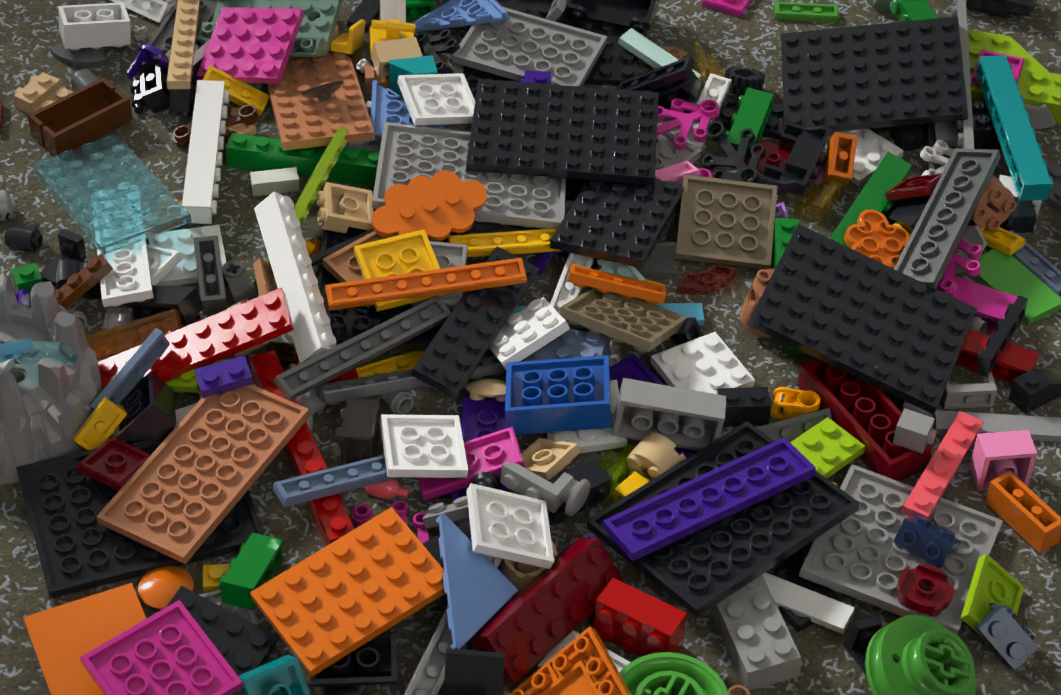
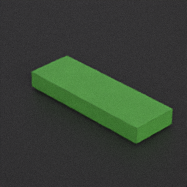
M775 2L774 19L838 23V5Z

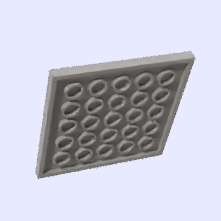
M852 464L840 489L859 502V510L815 539L802 565L799 577L900 616L922 615L929 617L958 635L963 622L961 614L978 558L985 554L990 555L1003 520L950 500L940 499L929 518L932 520L931 524L938 528L944 527L953 531L956 534L955 537L961 540L957 551L949 554L943 567L939 568L948 576L947 581L950 585L953 583L954 594L950 605L941 611L937 617L917 612L901 605L898 601L897 583L900 574L908 567H910L909 570L917 568L919 564L934 565L894 543V539L904 519L909 517L902 514L901 511L914 487ZM924 586L922 590L929 592L928 587Z

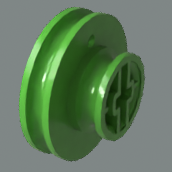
M906 615L879 629L871 638L866 651L865 667L868 683L873 695H976L975 667L973 657L967 645L958 635L949 631L937 621L922 615Z
M661 652L645 655L630 662L619 672L632 695H729L723 680L711 667L694 657L680 653Z

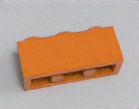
M1011 471L990 481L985 503L1039 554L1060 542L1061 517Z

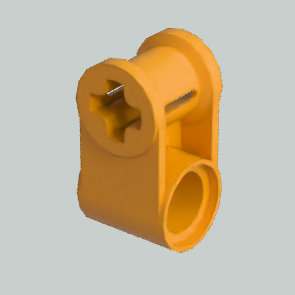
M778 387L773 392L774 403L771 405L770 415L774 419L785 420L819 411L820 396L814 391Z

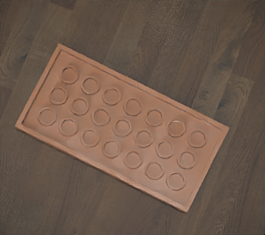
M333 52L319 57H289L280 84H267L283 151L328 146L339 126L348 130L344 139L348 140L347 143L375 140L374 129L349 54Z
M252 384L209 397H202L96 516L98 523L186 564L310 417L309 409Z

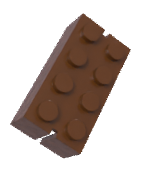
M104 77L28 115L31 136L42 146H45L57 159L133 120L130 98L120 90H116L115 86Z

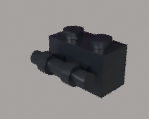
M159 59L139 66L140 78H133L130 85V91L133 94L131 104L136 114L143 113L145 104L149 106L153 113L170 108V89H167L168 71L161 66Z

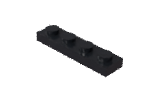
M691 56L620 82L617 90L627 89L631 91L652 92L657 88L667 87L673 82L686 80L692 74L695 61Z
M1019 295L1014 304L1010 303L1008 305L1005 318H1000L997 324L996 333H991L988 338L987 348L981 349L977 357V363L980 364L979 375L988 378L1025 317L1028 298Z

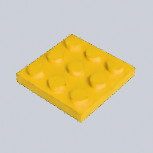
M425 229L354 246V254L364 279L440 269ZM435 296L376 302L374 305L378 312L430 299Z

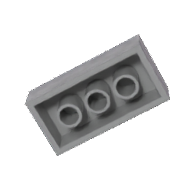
M623 378L614 412L612 436L641 441L647 434L650 436L652 433H658L670 439L676 447L699 451L720 437L725 420L726 396Z
M760 575L710 609L739 676L748 690L800 676L801 656L763 575Z

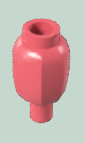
M397 479L361 487L366 489L368 494L382 499H393L397 496L407 499L410 493V488L400 486Z

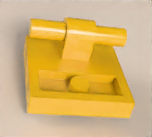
M387 19V21L372 20L369 34L370 60H372L373 42L414 37L416 24L402 23L401 20Z

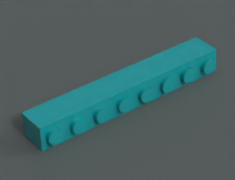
M1006 55L979 57L976 69L977 79L1019 201L1047 200L1049 191L1053 189V179L1047 172V162L1042 158L1041 145L1036 141L1035 129L1031 127L1029 112L1024 108V98L1019 94L1018 81L1014 80L1012 65L1008 63Z

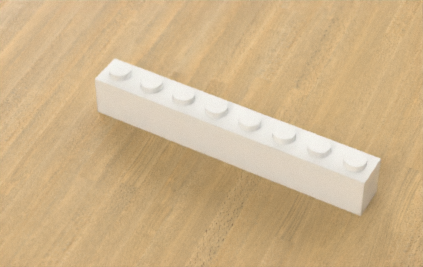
M197 80L182 200L183 223L212 224L213 214L217 215V200H214V198H219V184H216V182L221 181V168H218V166H222L223 153L220 150H224V136H221V134H226V121H223V119H227L228 107L225 104H229V91L225 90V81Z
M274 191L259 203L254 210L278 289L282 287L286 294L294 327L291 335L301 364L335 347L336 338L331 330L330 319L323 304L324 299L319 291L318 280L314 275L311 265L312 260L306 249V241L301 233L300 222L294 210V203L288 196H283Z

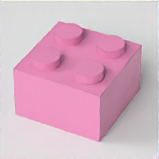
M1029 430L977 434L969 467L977 491H988L990 481L1008 471H1011L1027 487L1029 486L1037 456Z

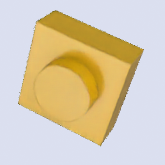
M230 563L203 565L204 593L218 590L220 578L223 574H227Z

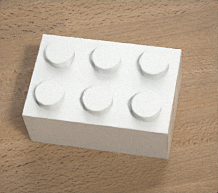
M124 2L58 6L59 31L65 49L79 50L89 47L100 49L104 46L119 48L131 45L130 19Z

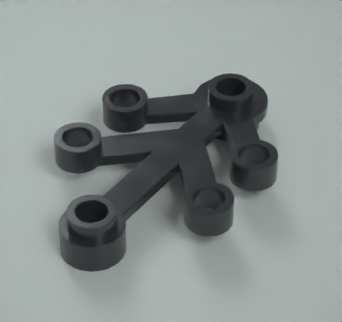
M449 29L443 30L436 36H432L429 32H422L416 36L420 50L424 52L422 56L433 55L438 74H452L453 70L447 62L441 61L437 54L448 52L452 54L460 48L459 43L456 39H453L454 36ZM436 43H443V44H445V45L433 46V45L436 44Z
M719 121L711 122L707 126L706 132L712 141L720 144L728 157L706 154L702 158L704 167L708 170L716 166L737 168L739 173L725 172L722 169H717L713 172L712 176L717 178L723 175L720 179L759 183L761 175L757 169L760 159L766 155L764 146L762 144L753 145L751 148L752 157L748 167L744 163L749 144L755 140L753 131L749 128L741 131V140L736 152L725 136L726 129L724 125Z

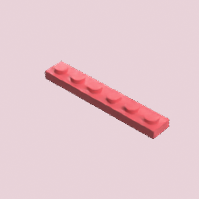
M959 412L903 505L902 514L909 517L914 514H921L930 518L975 441L977 434L982 429L984 421L964 412Z

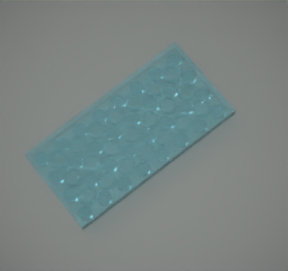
M117 134L106 136L94 143H86L74 150L63 151L60 155L51 158H43L39 162L32 164L36 176L102 255L192 222L190 213Z

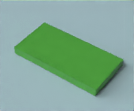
M993 249L982 254L977 259L980 262L981 273L973 277L980 284L1017 297L1020 295L1028 298L1025 317L1022 320L1027 325L1061 309V297L1012 255L1009 256Z

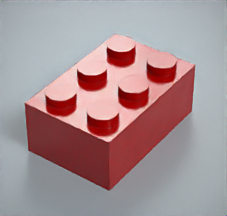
M612 578L596 599L594 629L602 641L611 642L621 647L628 654H636L642 657L661 652L679 653L683 648L687 613Z

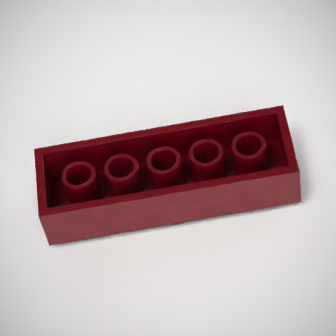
M817 358L800 365L797 386L804 391L816 392L820 396L819 410L829 408L833 422L865 445V451L860 457L874 473L898 481L927 467L930 461L932 445L927 444L922 454L893 444L896 425L902 412L881 389Z
M599 538L578 539L554 560L550 569L545 568L521 589L469 640L476 651L505 653L504 683H516L595 611L596 599L612 578L623 583L625 582Z

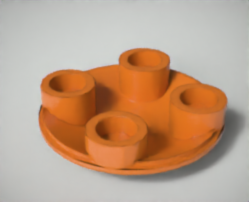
M166 566L147 572L139 582L138 593L145 607L164 609L181 586L193 591L194 582L191 575L185 569L178 566Z

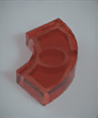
M713 263L709 269L702 272H684L677 287V293L700 295L720 290L734 279L737 274V268Z

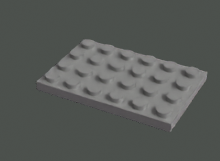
M502 7L508 12L511 19L472 25L460 43L459 50L453 54L454 63L516 81L524 79L525 70L551 72V85L582 86L607 44V36Z

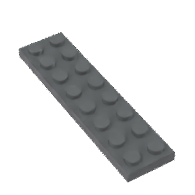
M954 149L894 267L895 270L921 281L926 286L936 290L1001 158L999 150Z

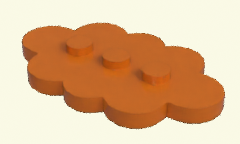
M448 170L439 171L432 178L416 176L408 185L395 184L386 191L385 205L379 207L373 213L372 228L383 237H393L425 229L428 239L437 242L443 241L448 238L451 231L463 233L470 230L475 219L474 211L481 209L486 203V188L475 180L461 182L457 174Z
M864 210L860 213L857 224L849 226L846 230L844 242L849 248L894 269L910 235L900 226L889 225L887 218L882 213L876 210Z

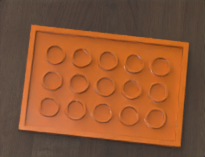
M390 507L251 591L250 595L251 599L312 677L444 595V569L395 510Z

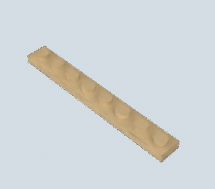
M178 0L167 76V89L191 88L201 0Z

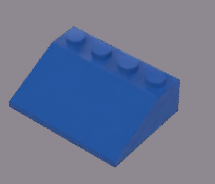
M609 355L507 363L505 397L507 428L513 426L515 435L612 428Z

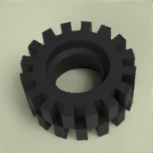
M733 66L727 68L725 78L731 79V86L728 91L731 94L736 93L735 95L744 96L747 88L763 91L765 74L759 70L756 71L754 68L749 69V67L742 68L738 66L736 68Z

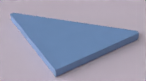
M450 0L412 24H416L415 32L507 21L511 18L508 12L495 0Z
M373 80L371 123L374 129L375 140L370 142H381L384 122L415 125L401 96L389 88H383L379 85L378 81ZM444 124L422 126L438 129H447Z
M441 513L437 517L436 522L440 529L438 540L440 557L443 559L444 564L443 583L444 591L448 598V626L452 633L453 641L451 649H460L518 589L484 554L473 552L472 542L444 513Z

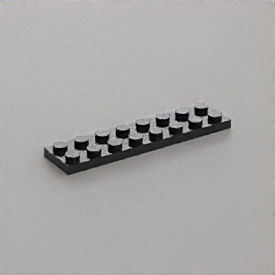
M497 246L486 262L519 257ZM523 260L527 283L466 291L414 366L411 376L456 399L538 275L540 268Z

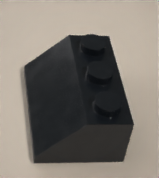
M151 370L120 403L127 412V415L116 428V438L119 441L158 440L163 435L170 434L176 426L174 391Z
M396 631L381 633L316 675L310 676V687L397 684Z

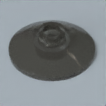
M344 81L331 82L301 92L300 96L318 98L319 103L331 100V94L339 90L344 85Z

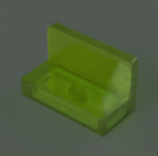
M629 443L621 454L608 450L599 462L601 467L612 477L609 495L612 498L614 497V489L630 473L626 458L636 446Z

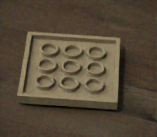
M684 174V190L680 205L675 259L754 269H770L777 186Z
M596 288L586 291L561 306L559 310L560 316L566 319L567 323L582 325L595 334H605L610 336L611 340L618 343H628L633 345L634 349L641 352H649L674 335L688 318L654 304H649L636 297L627 299L620 296L619 293H602L597 291Z

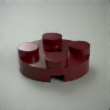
M919 564L917 568L910 570V567L904 569L897 583L899 603L931 617L939 616L941 611L950 605L954 594L953 583L950 585L947 581L948 576L939 568L926 564ZM924 586L928 587L929 592L922 590Z

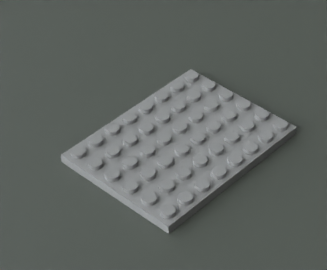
M384 122L372 208L378 209L385 205V194L391 186L395 184L408 185L416 176L432 178L435 173L448 170L457 174L461 182L475 180L486 188L487 199L485 205L481 209L474 211V221L518 225L525 228L557 229L564 219L566 178L466 171L471 132Z

